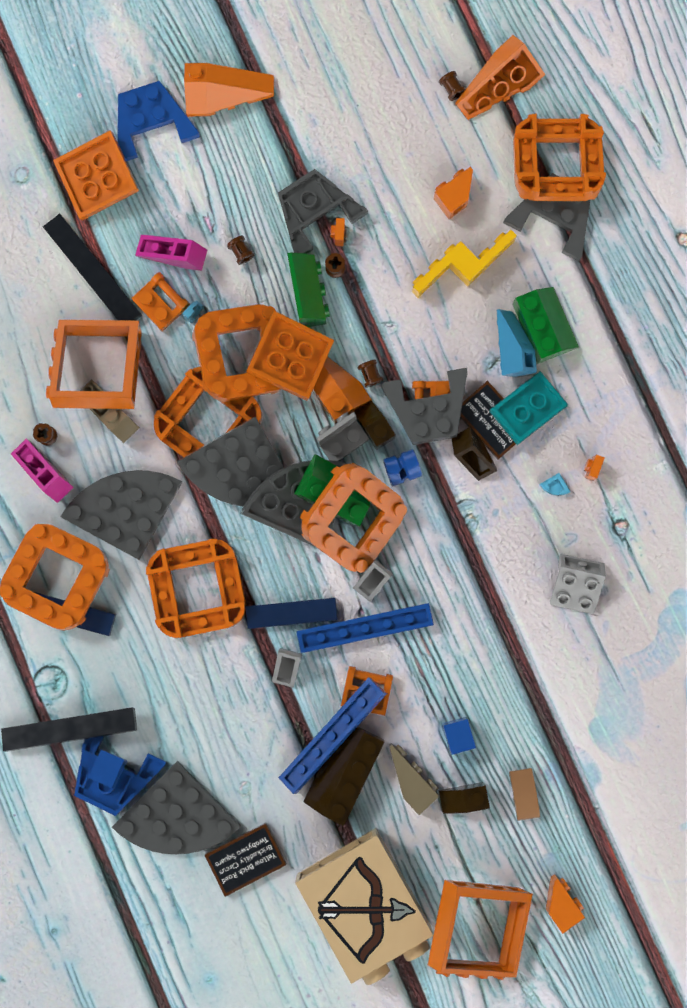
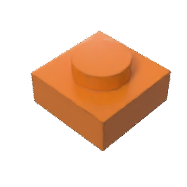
M336 218V225H331V238L335 239V246H344L345 218Z
M596 454L592 459L588 458L584 467V471L587 472L585 478L592 481L598 478L605 457Z

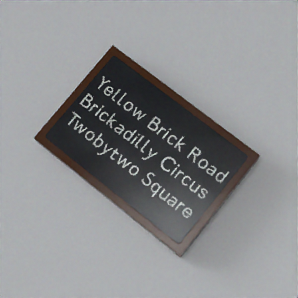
M487 380L463 401L460 418L468 427L472 428L482 439L488 450L499 460L516 443L489 412L491 408L504 398Z
M267 823L244 833L204 855L225 897L287 864Z

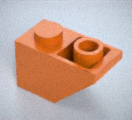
M471 166L466 170H459L454 174V179L448 183L446 181L442 182L435 189L434 200L448 219H451L467 207L473 174Z
M554 874L550 878L546 911L563 934L585 918L581 912L584 907L577 897L573 899L570 897L568 891L571 889L563 877L559 880Z

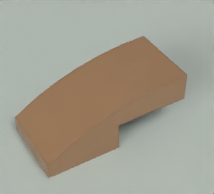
M532 768L509 771L517 821L539 818L540 811Z

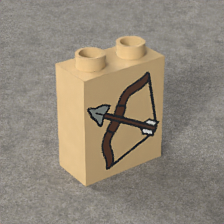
M376 828L297 873L295 884L351 984L362 978L366 985H371L381 980L390 972L386 963L402 954L406 961H412L430 949L427 939L433 936L431 925Z

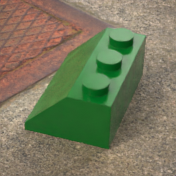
M287 253L299 323L307 327L327 324L326 317H330L328 304H323L322 296H326L324 282L319 283L318 275L322 274L320 261L316 262L315 255Z
M554 287L536 289L515 298L512 305L525 334L535 349L537 364L579 348Z
M314 454L294 495L314 504L334 475L331 471L336 465ZM354 490L335 517L350 525L360 527L370 507V502Z

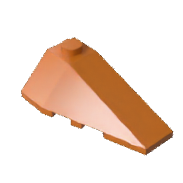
M512 35L493 53L455 104L465 118L469 120L491 109L492 105L500 101L505 102L510 99V96L529 90L545 76V73L526 45Z
M185 63L187 117L215 115L216 111L226 108L231 110L236 105L245 102L251 104L274 97V75L210 63Z
M327 356L313 392L333 423L336 424L337 419L346 412L350 415L372 401L360 381Z

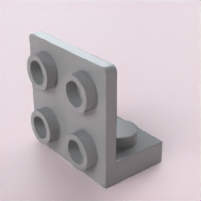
M348 412L341 415L337 419L336 425L331 428L329 425L318 432L319 436L317 437L319 447L327 458L333 461H340L369 440L357 423L354 412L350 415Z
M560 554L558 560L559 573L550 604L594 614L606 578L605 564Z

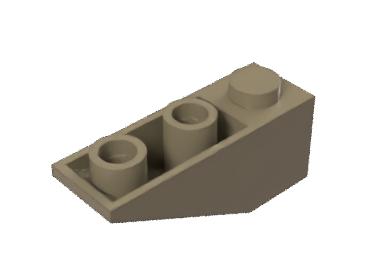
M91 379L80 391L103 390ZM90 409L123 443L139 429L137 424L122 409Z
M391 743L389 747L403 798L420 815L439 797L436 792L439 788L430 778L426 781L421 776L423 770L414 761L410 764L405 758L407 753L399 744L395 747Z

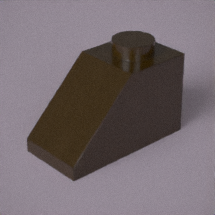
M372 401L354 411L357 421L376 450L395 439L396 434Z
M471 427L458 433L457 438H451L454 456L478 481L497 471L482 439Z
M483 782L438 790L443 814L469 813L490 809L486 785Z

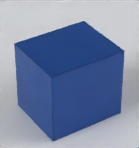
M466 717L442 723L451 755L476 748L469 721Z
M100 750L88 778L110 788H115L127 760Z

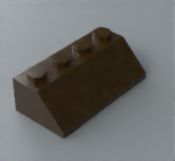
M357 727L320 767L303 802L324 817L344 826L385 743L384 739Z

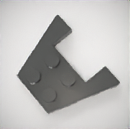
M315 169L278 192L294 253L307 254L313 250V246L302 230L338 206H340L351 224L368 214L367 208L359 205L351 196L342 192L334 183Z
M552 173L549 177H559V176L556 175V174H554V173ZM524 199L504 219L503 223L521 232L530 213H534L571 232L562 253L580 261L583 253L590 200L532 201Z
M467 368L447 371L451 393L404 401L401 379L381 383L382 389L412 445L457 438L468 375Z

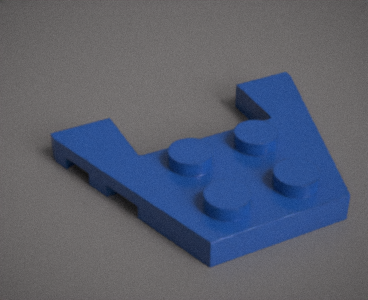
M160 81L118 94L117 142L126 161L138 158L132 136L168 124L175 123L181 143L200 138L198 130Z
M105 736L84 739L74 796L114 816H117L167 763L148 753L137 775L123 769L116 787L110 788L88 778L98 757L96 752Z

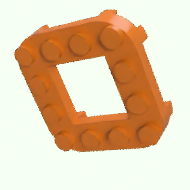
M537 114L528 115L527 119H524L516 126L513 138L514 181L519 196L522 199L532 201H588L597 198L606 178L603 161V127L589 119L587 114H580L579 119H537ZM536 143H579L580 177H539Z
M257 304L208 312L198 319L192 333V341L195 342L203 379L202 386L204 391L210 396L220 400V402H229L234 399L268 393L272 395L281 390V388L249 373L226 376L218 335L252 329H257L262 337L272 312L276 311L274 307Z
M200 367L189 369L185 373L184 379L162 408L157 410L154 415V430L157 437L182 457L204 446V444L178 426L204 392ZM254 397L221 402L238 415L227 432L253 417H256L259 424H261L262 412Z
M352 463L341 467L336 466L331 471L334 475L311 509L308 512L303 510L300 516L303 533L301 535L305 540L347 570L363 573L374 562L399 527L407 513V507L395 491L367 469ZM354 490L380 511L355 547L328 527Z
M36 524L25 534L0 583V596L10 607L62 631L73 629L86 620L85 615L104 578L108 577L110 571L108 559L101 549L50 524ZM46 548L83 565L63 606L25 588Z
M209 539L167 549L163 548L156 551L150 558L146 566V575H148L156 616L155 622L164 634L173 638H182L230 628L243 619L246 601L237 556L228 543L218 539ZM214 562L223 606L179 615L171 571Z

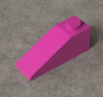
M141 235L135 255L140 258L184 269L202 271L207 249L193 240Z
M27 438L11 453L39 488L55 502L58 503L74 488Z

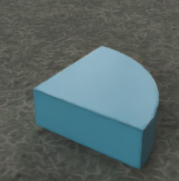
M195 301L182 315L188 322L193 323L204 309V305Z
M560 473L539 484L545 492L551 495L561 496L571 492Z

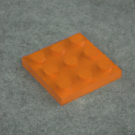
M111 130L53 160L75 211L82 221L139 192V188Z
M273 311L246 372L307 401L310 398L334 340Z

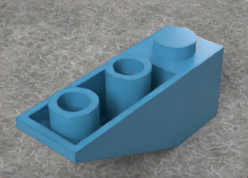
M498 309V344L502 376L519 377L537 373L535 349L512 311Z

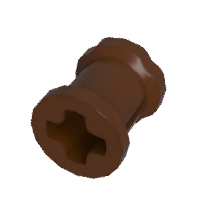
M456 71L445 74L439 80V84L444 86L449 94V101L457 100L466 90L456 78Z
M243 235L232 239L227 244L228 249L232 250L236 256L238 265L247 263L255 256L254 252L250 251L244 242L245 238Z
M332 253L326 258V273L332 278H339L344 274L345 260L340 254ZM334 262L338 263L336 269H332Z
M375 359L362 363L357 367L363 374L366 388L383 382V377H380L376 368L377 362Z
M39 423L33 429L34 439L41 444L49 446L56 442L58 437L57 431L50 425ZM44 430L47 431L48 435L46 439L43 437L44 435L42 433Z

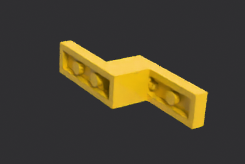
M512 230L507 234L502 232L495 239L494 242L496 244L491 249L487 247L478 256L480 259L461 241L456 246L454 244L450 245L444 252L445 256L440 261L436 259L428 267L430 270L425 275L420 274L413 281L412 293L419 298L448 269L468 287L515 242L517 235Z

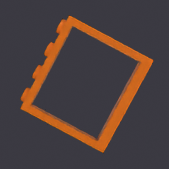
M59 320L58 328L54 329V341L56 344L51 349L53 366L49 367V379L51 381L50 386L46 387V397L50 399L52 407L134 409L142 337L139 321ZM67 336H128L123 391H60Z
M444 880L428 966L435 969L436 974H443L446 977H449L450 974H455L463 978H469V975H474L481 979H488V976H493L499 980H504L505 977L516 978L533 894L519 887ZM460 896L510 901L499 962L447 959Z

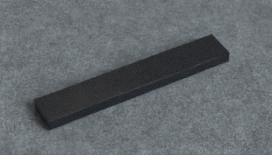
M60 213L43 226L117 320L136 321L142 316Z
M131 707L1 728L2 748L4 752L137 731L135 708Z

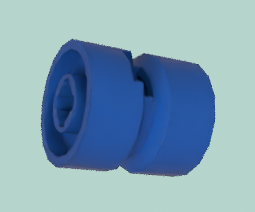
M413 449L401 453L399 458L394 455L383 459L392 487L404 483L406 478L411 481L422 477Z

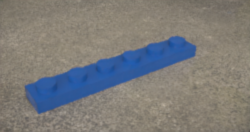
M426 603L299 630L296 633L300 652L305 653L428 627L434 624L430 605Z
M367 678L278 777L292 794H297L386 696L387 693L372 678Z

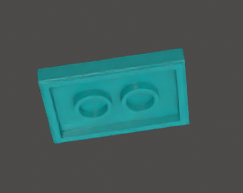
M539 371L491 408L489 412L516 445H519L566 408L568 404L543 373Z

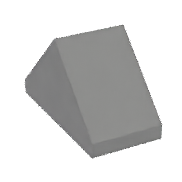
M374 560L353 589L371 602L393 574Z
M280 648L272 682L294 688L302 653Z

